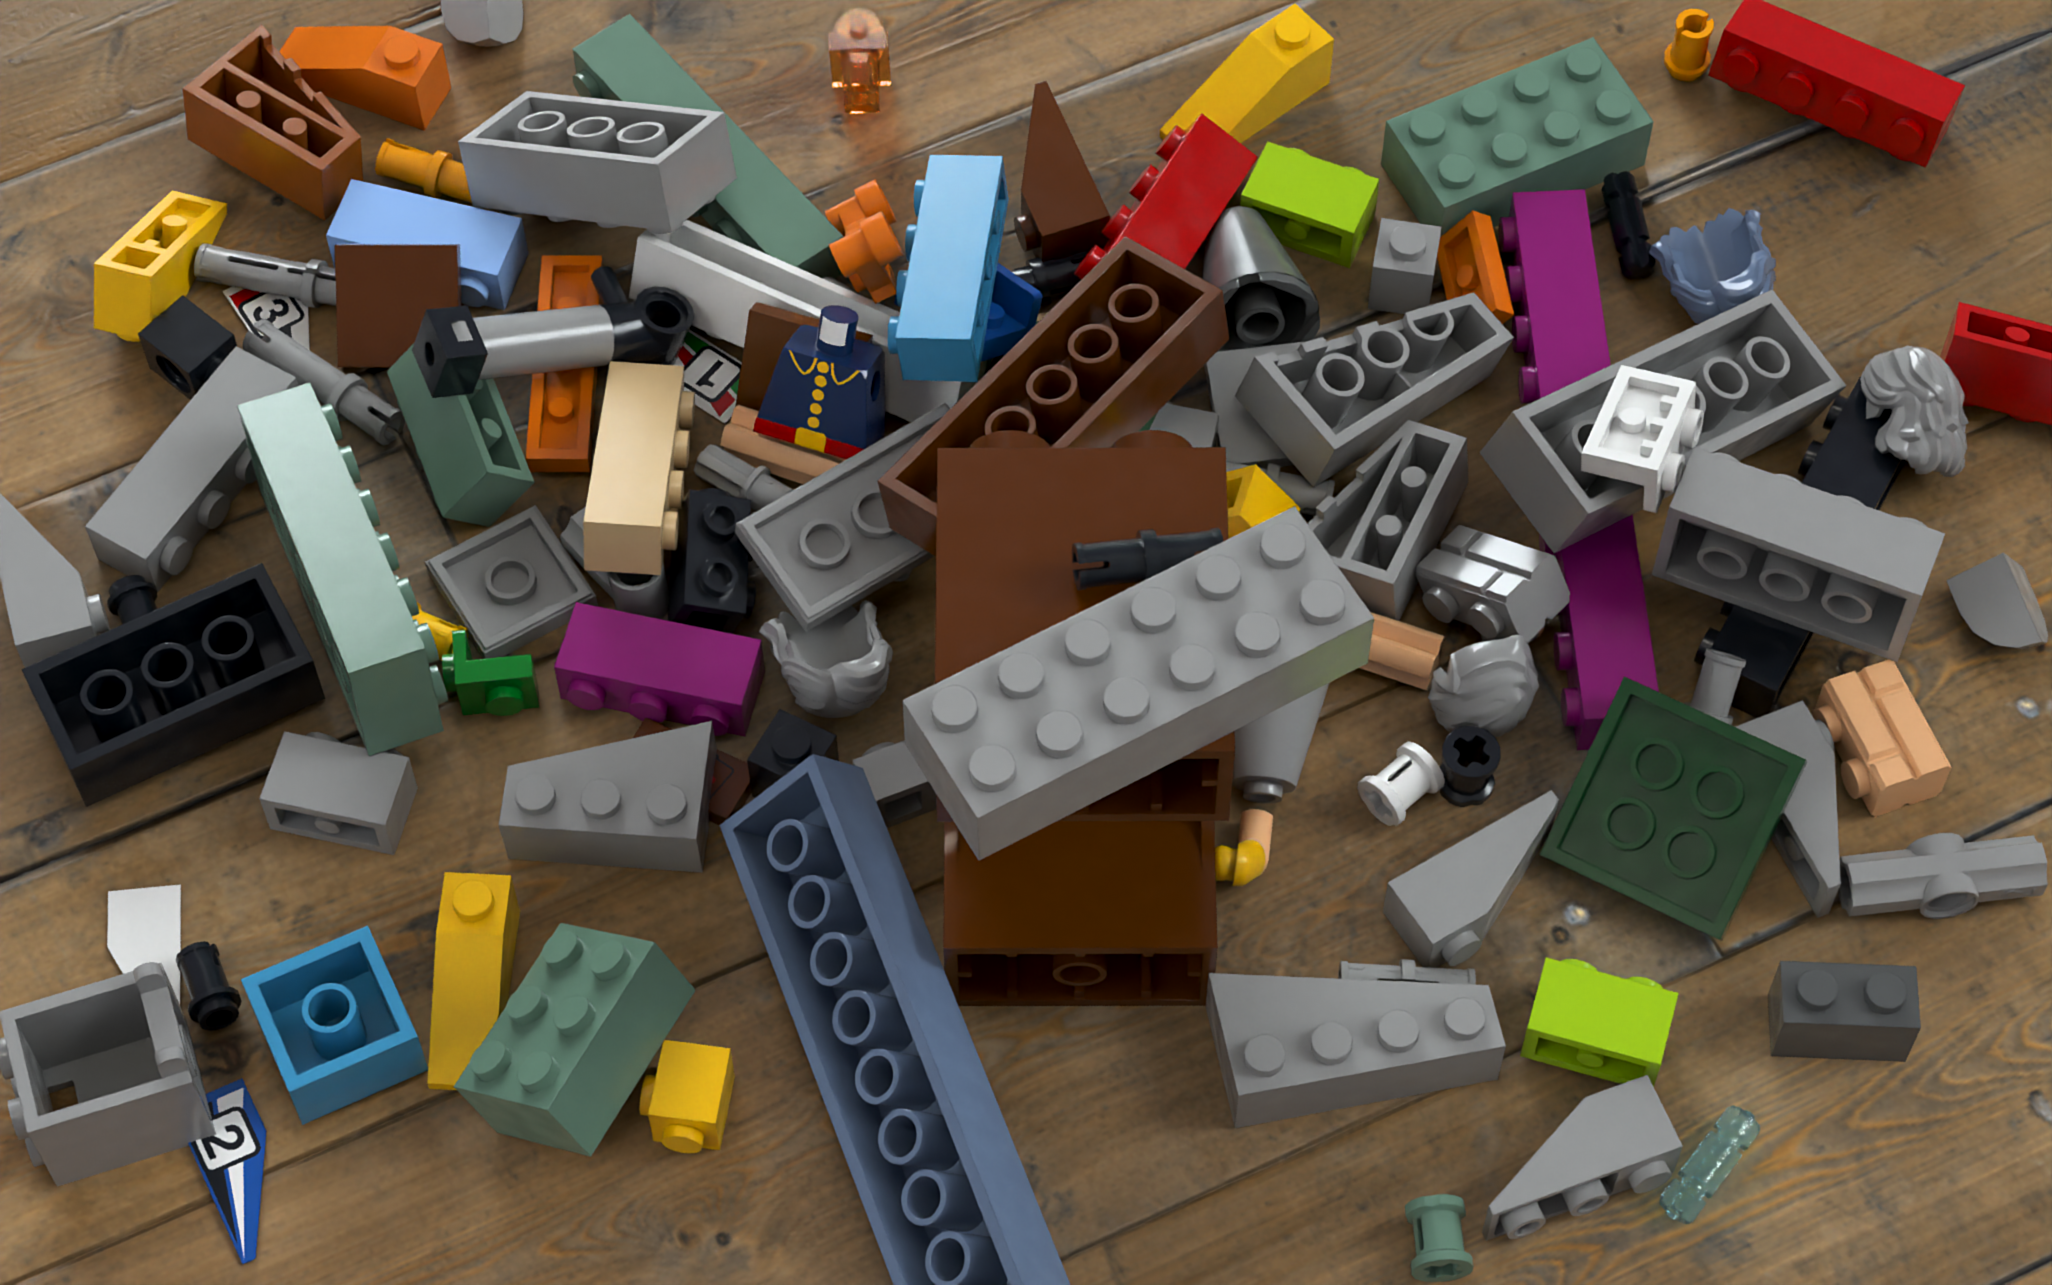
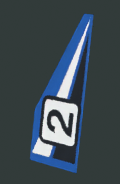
M241 1078L206 1094L216 1135L189 1142L188 1144L242 1264L256 1259L267 1131Z

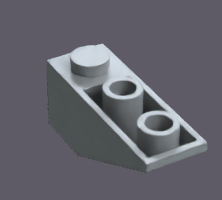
M1648 1075L1587 1096L1579 1103L1489 1205L1482 1230L1486 1241L1507 1234L1509 1239L1525 1237L1539 1230L1548 1218L1570 1211L1572 1216L1585 1215L1602 1207L1611 1195L1630 1188L1635 1193H1645L1660 1187L1671 1178L1683 1145Z

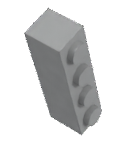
M235 346L86 524L85 528L98 560L128 576H143L146 582H150L156 587L157 592L172 575L179 574L188 564L194 547L208 530L218 527L228 514L231 502L247 483L250 484L256 481L237 405L297 387L296 377Z

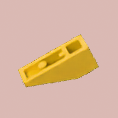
M1294 3L1251 32L1164 124L1160 129V138L1164 140L1176 125L1186 130L1202 113L1238 142H1244L1330 83L1334 38Z
M172 190L94 263V329L115 333L126 341L140 342L138 333L182 295L184 297L187 296L196 278L194 275V262L197 251L203 243H213L227 215V203Z
M445 872L435 942L427 1080L429 1089L456 1090L454 1085L469 1064L473 1053L482 1044L507 1005L520 916V908L511 875Z

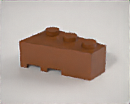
M262 24L183 88L188 140L324 221L338 210L351 179L363 181L361 136L321 91L315 93L301 77V68L292 58L285 59L272 44V35Z

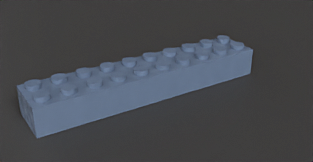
M812 754L719 826L893 1285H1071L865 772L861 767Z

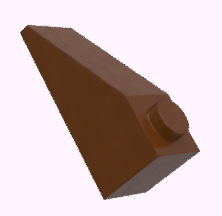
M1047 81L1037 83L1034 89L1021 186V216L1014 218L1018 241L1024 252L1032 250L1035 257H1039L1042 262L1092 249L1095 245L1103 249L1109 239L1101 232L1110 220L1109 212Z

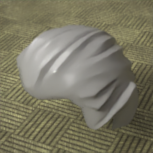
M1512 635L1504 639L1474 643L1450 654L1447 672L1441 667L1433 671L1432 688L1428 696L1438 723L1444 726L1450 733L1463 726H1478L1488 730L1494 737H1500L1513 730L1526 717L1539 687L1538 673L1534 666L1529 645L1522 635Z

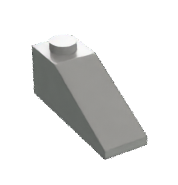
M0 493V579L15 647L26 668L96 637L101 632L109 631L110 627L101 595H88L80 573Z
M1802 700L1735 727L1807 760V765L1771 839L1817 918L1829 914L1841 884L1835 748L1833 738L1825 723L1819 719L1814 720Z
M1552 790L1388 882L1383 913L1423 967L1437 968L1446 962L1450 966L1458 965L1469 959L1481 947L1483 939L1553 827L1559 799Z

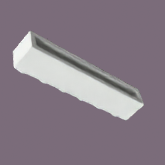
M686 219L681 228L667 234H652L646 230L637 239L629 298L636 300L637 295L644 289L654 286L675 290L684 296L693 307L694 319L692 326L704 330L711 337L724 339L744 348L749 310L756 302L819 320L821 310L826 306L838 305L854 310L859 316L856 330L872 334V344L879 345L885 352V411L909 422H913L944 403L951 409L977 383L903 380L898 354H890L888 350L889 319L891 316H899L900 312L880 303L875 304L871 299ZM987 360L982 361L980 364L978 381L984 376Z

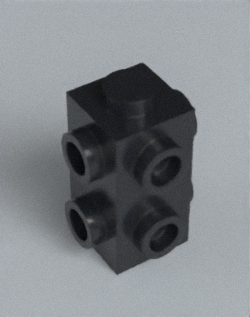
M715 488L699 491L689 490L682 501V509L676 511L679 517L676 550H671L668 621L732 634L743 618H750L756 598V584L754 581L748 580V562H751L753 558L735 534V526L737 522L750 516L751 500L732 497L728 492Z

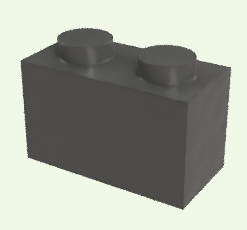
M1780 961L1767 995L1771 1056L1906 1062L1921 1029L1916 966Z

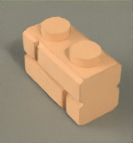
M1888 659L1864 667L1860 672L1852 671L1828 679L1823 684L1812 716L1814 720L1819 719L1823 721L1831 733L1834 746L1842 760L1841 776L1847 792L1854 799L1862 797L1871 816L1883 815L1900 809L1907 803L1912 805L1936 797L1942 792L1952 767L1894 661Z

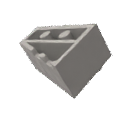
M1411 420L1406 421L1356 469V478L1335 498L1329 495L1316 507V516L1307 523L1370 612L1400 620L1418 584V579L1415 575L1416 566L1436 548L1469 482L1467 438Z
M712 721L508 766L499 819V829L508 859L703 873L710 822L708 809L717 751Z

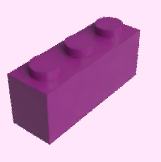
M576 602L554 665L560 698L568 700L579 708L599 710L603 707L628 712L642 721L645 718H649L658 723L667 720L686 725H696L712 721L715 736L730 733L745 737L764 678L765 665L761 639Z

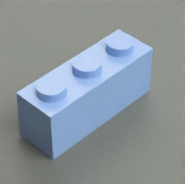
M351 179L326 234L334 268L336 244H460L461 302L471 307H481L484 305L505 310L528 256L522 218Z

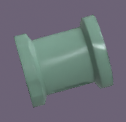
M1437 1194L1422 1196L1408 1202L1405 1205V1215L1407 1222L1413 1225L1416 1257L1411 1260L1410 1264L1411 1275L1415 1279L1424 1282H1447L1470 1274L1473 1271L1474 1265L1473 1257L1464 1250L1461 1219L1466 1216L1463 1198L1456 1195Z

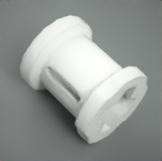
M1407 741L1397 749V758L1376 776H1365L1358 782L1357 789L1361 799L1367 805L1370 812L1388 826H1398L1405 820L1406 809L1426 792L1436 793L1445 783L1443 772L1437 762L1425 749L1414 742Z

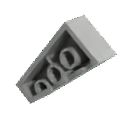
M1470 293L1406 312L1403 319L1379 326L1378 322L1374 321L1358 326L1353 334L1329 341H1325L1324 337L1303 342L1298 350L1277 356L1275 351L1255 356L1235 397L1314 488L1382 445L1406 421L1418 422L1490 377L1514 337L1475 293Z

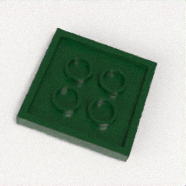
M1624 676L1540 855L1723 941L1807 765V760Z

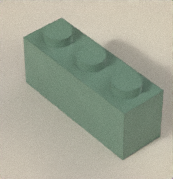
M412 345L392 365L387 374L397 397V404L403 413L415 444L416 454L421 460L433 491L435 503L443 518L490 527L535 483L493 378L478 380L473 394L432 398L413 354Z

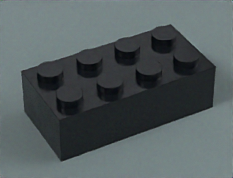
M263 563L21 669L86 807L325 699L314 661Z

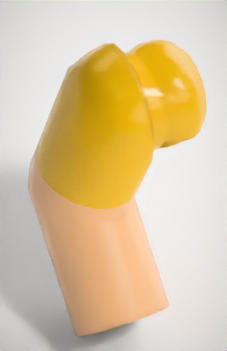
M1249 809L1242 812L1237 849L1226 845H1219L1215 848L1216 881H1233V886H1244L1264 872L1269 861L1273 826L1272 814L1259 809Z

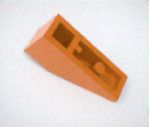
M393 26L295 27L279 51L285 59L292 58L301 68V77L314 92L318 93L321 91L327 97L424 131L451 89L443 44Z

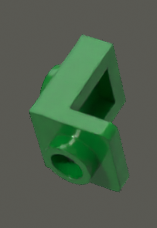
M466 630L452 631L453 653L442 654L443 679L447 693L457 692L463 715L490 713L497 716H509L520 712L522 709L540 708L538 682L531 654L472 660Z

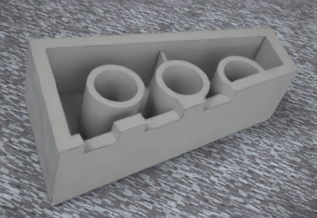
M1221 973L1208 974L1206 1011L1235 1128L1498 1080L1506 1045L1489 985Z

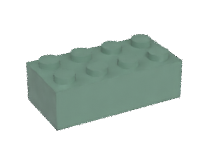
M1592 37L1387 120L1381 165L1420 224L1442 227L1441 237L1472 210L1491 216L1493 228L1498 226L1500 217H1509L1513 192L1588 189L1604 182V177L1612 172L1617 174L1624 171L1629 172L1645 165L1654 121L1597 41Z

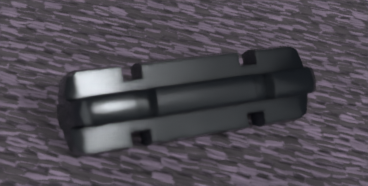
M1628 171L1619 174L1612 172L1604 177V185L1601 190L1605 205L1610 208L1607 214L1616 251L1622 254L1618 258L1621 271L1630 280L1638 277L1647 278L1653 274L1656 260L1649 253L1652 245L1647 242L1650 236L1641 200L1635 196L1639 193L1636 180Z

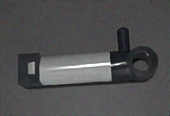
M602 266L594 270L591 275V280L602 305L472 318L467 305L426 309L412 351L432 398L473 394L478 380L608 366L610 361L674 365L693 323V307L677 291L656 286L644 289L637 295L635 301L628 302L613 268Z

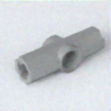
M1938 833L1917 839L1904 850L1841 856L1839 859L1841 884L1838 889V895L1842 909L1847 911L1849 917L1919 909L1924 917L1942 919L1963 914L1974 908L1978 902L2041 896L2048 886L2047 858L2042 842H2037L2034 835L1964 843L1960 835Z

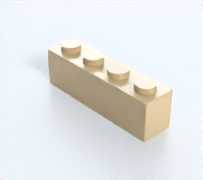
M610 361L583 521L584 570L661 575L664 550H676L679 517L678 512H672L670 508L682 509L684 471H677L676 468L688 467L690 432L683 431L682 428L693 429L695 413V392L684 391V366Z

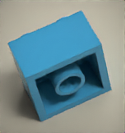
M368 925L241 979L302 1125L428 1071L418 1035Z

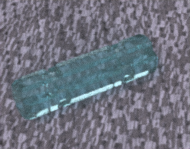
M1735 1105L1727 1107L1713 1126L1718 1130L1717 1133L1709 1131L1679 1170L1678 1175L1682 1177L1681 1181L1676 1178L1673 1179L1661 1194L1659 1204L1665 1210V1214L1672 1220H1678L1686 1225L1694 1222L1706 1206V1202L1702 1198L1704 1196L1708 1199L1712 1198L1741 1159L1742 1154L1738 1152L1739 1148L1746 1151L1759 1135L1761 1126L1755 1120V1116L1747 1109L1743 1110Z

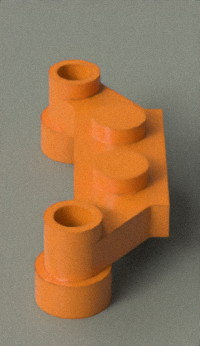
M874 179L854 189L855 196L825 210L828 221L844 236L829 244L831 253L845 278L849 277L857 293L867 289L874 303L877 304L896 294L895 278L890 263L903 257L904 254L890 226L897 222L880 185Z

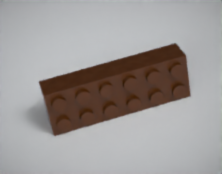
M1125 236L877 481L889 528L936 556L937 448H969L976 439L983 435L1006 430L1023 431L1037 435L1044 439L1051 448H1110L1119 438L1139 431L1229 340L1223 290Z

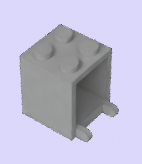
M144 963L137 966L131 972L0 1011V1020L4 1037L0 1038V1070L5 1080H11L16 1097L8 1100L12 1124L18 1139H25L33 1166L37 1167L45 1164L57 1187L189 1146V1142L216 1135L187 1020L162 963ZM74 1086L79 1104L53 1112L49 1093Z

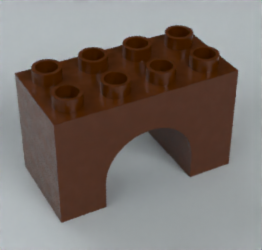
M1006 430L983 435L976 439L969 448H937L935 684L1140 583L1091 587L1078 591L1074 581L1073 570L1101 567L1103 561L1078 564V562L1072 563L1073 543L1081 542L1085 544L1136 538L1138 530L1153 529L1156 536L1219 528L1223 540L1229 539L1226 447H1192L1189 441L1175 433L1161 430H1144L1119 438L1110 448H1051L1044 439L1037 435L1023 431ZM1196 551V552L1194 553V556L1197 555V554H1199V553H1201V552H1203V551ZM1235 731L980 861L936 794L937 822H944V971L958 1006H1206L1208 974L1215 973L1218 949L1215 821H1229L1235 759Z

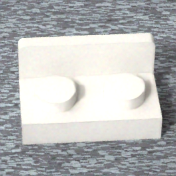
M1621 365L1583 448L1581 471L1643 485V510L1657 513L1666 491L1676 492L1684 470L1685 456L1682 453L1685 447H1696L1701 434L1704 412L1703 410L1695 409L1696 382Z

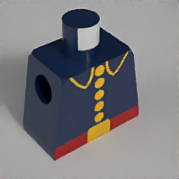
M838 305L826 306L821 310L818 327L800 325L780 353L755 420L753 432L843 459L854 456L884 438L885 352L879 345L855 339L859 316L854 310Z

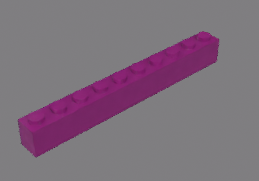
M1585 189L1513 192L1509 217H1500L1498 236L1500 252L1510 253L1512 266L1506 267L1505 278L1511 302H1517L1518 316H1513L1512 336L1514 337L1512 345L1514 353H1524L1525 367L1519 368L1518 388L1520 402L1525 404L1532 403L1610 366L1611 363ZM1633 514L1556 553L1552 552L1539 534L1540 551L1556 557L1570 591V602L1557 614L1559 615L1561 632H1555L1554 661L1557 671L1566 670L1568 688H1562L1561 692L1562 721L1564 726H1574L1577 750L1590 749L1624 676L1659 692Z

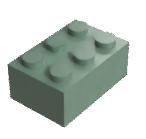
M560 923L552 937L545 943L542 952L518 989L509 998L505 1009L482 1044L473 1053L469 1064L457 1080L454 1088L497 1133L591 1157L694 994L695 988L655 942Z

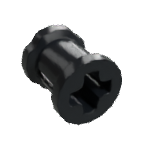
M1463 726L1447 735L1442 746L1443 762L1440 769L1443 772L1445 783L1440 789V794L1449 803L1458 807H1467L1470 805H1481L1490 798L1495 786L1493 773L1499 765L1501 751L1497 739L1488 730L1478 726Z

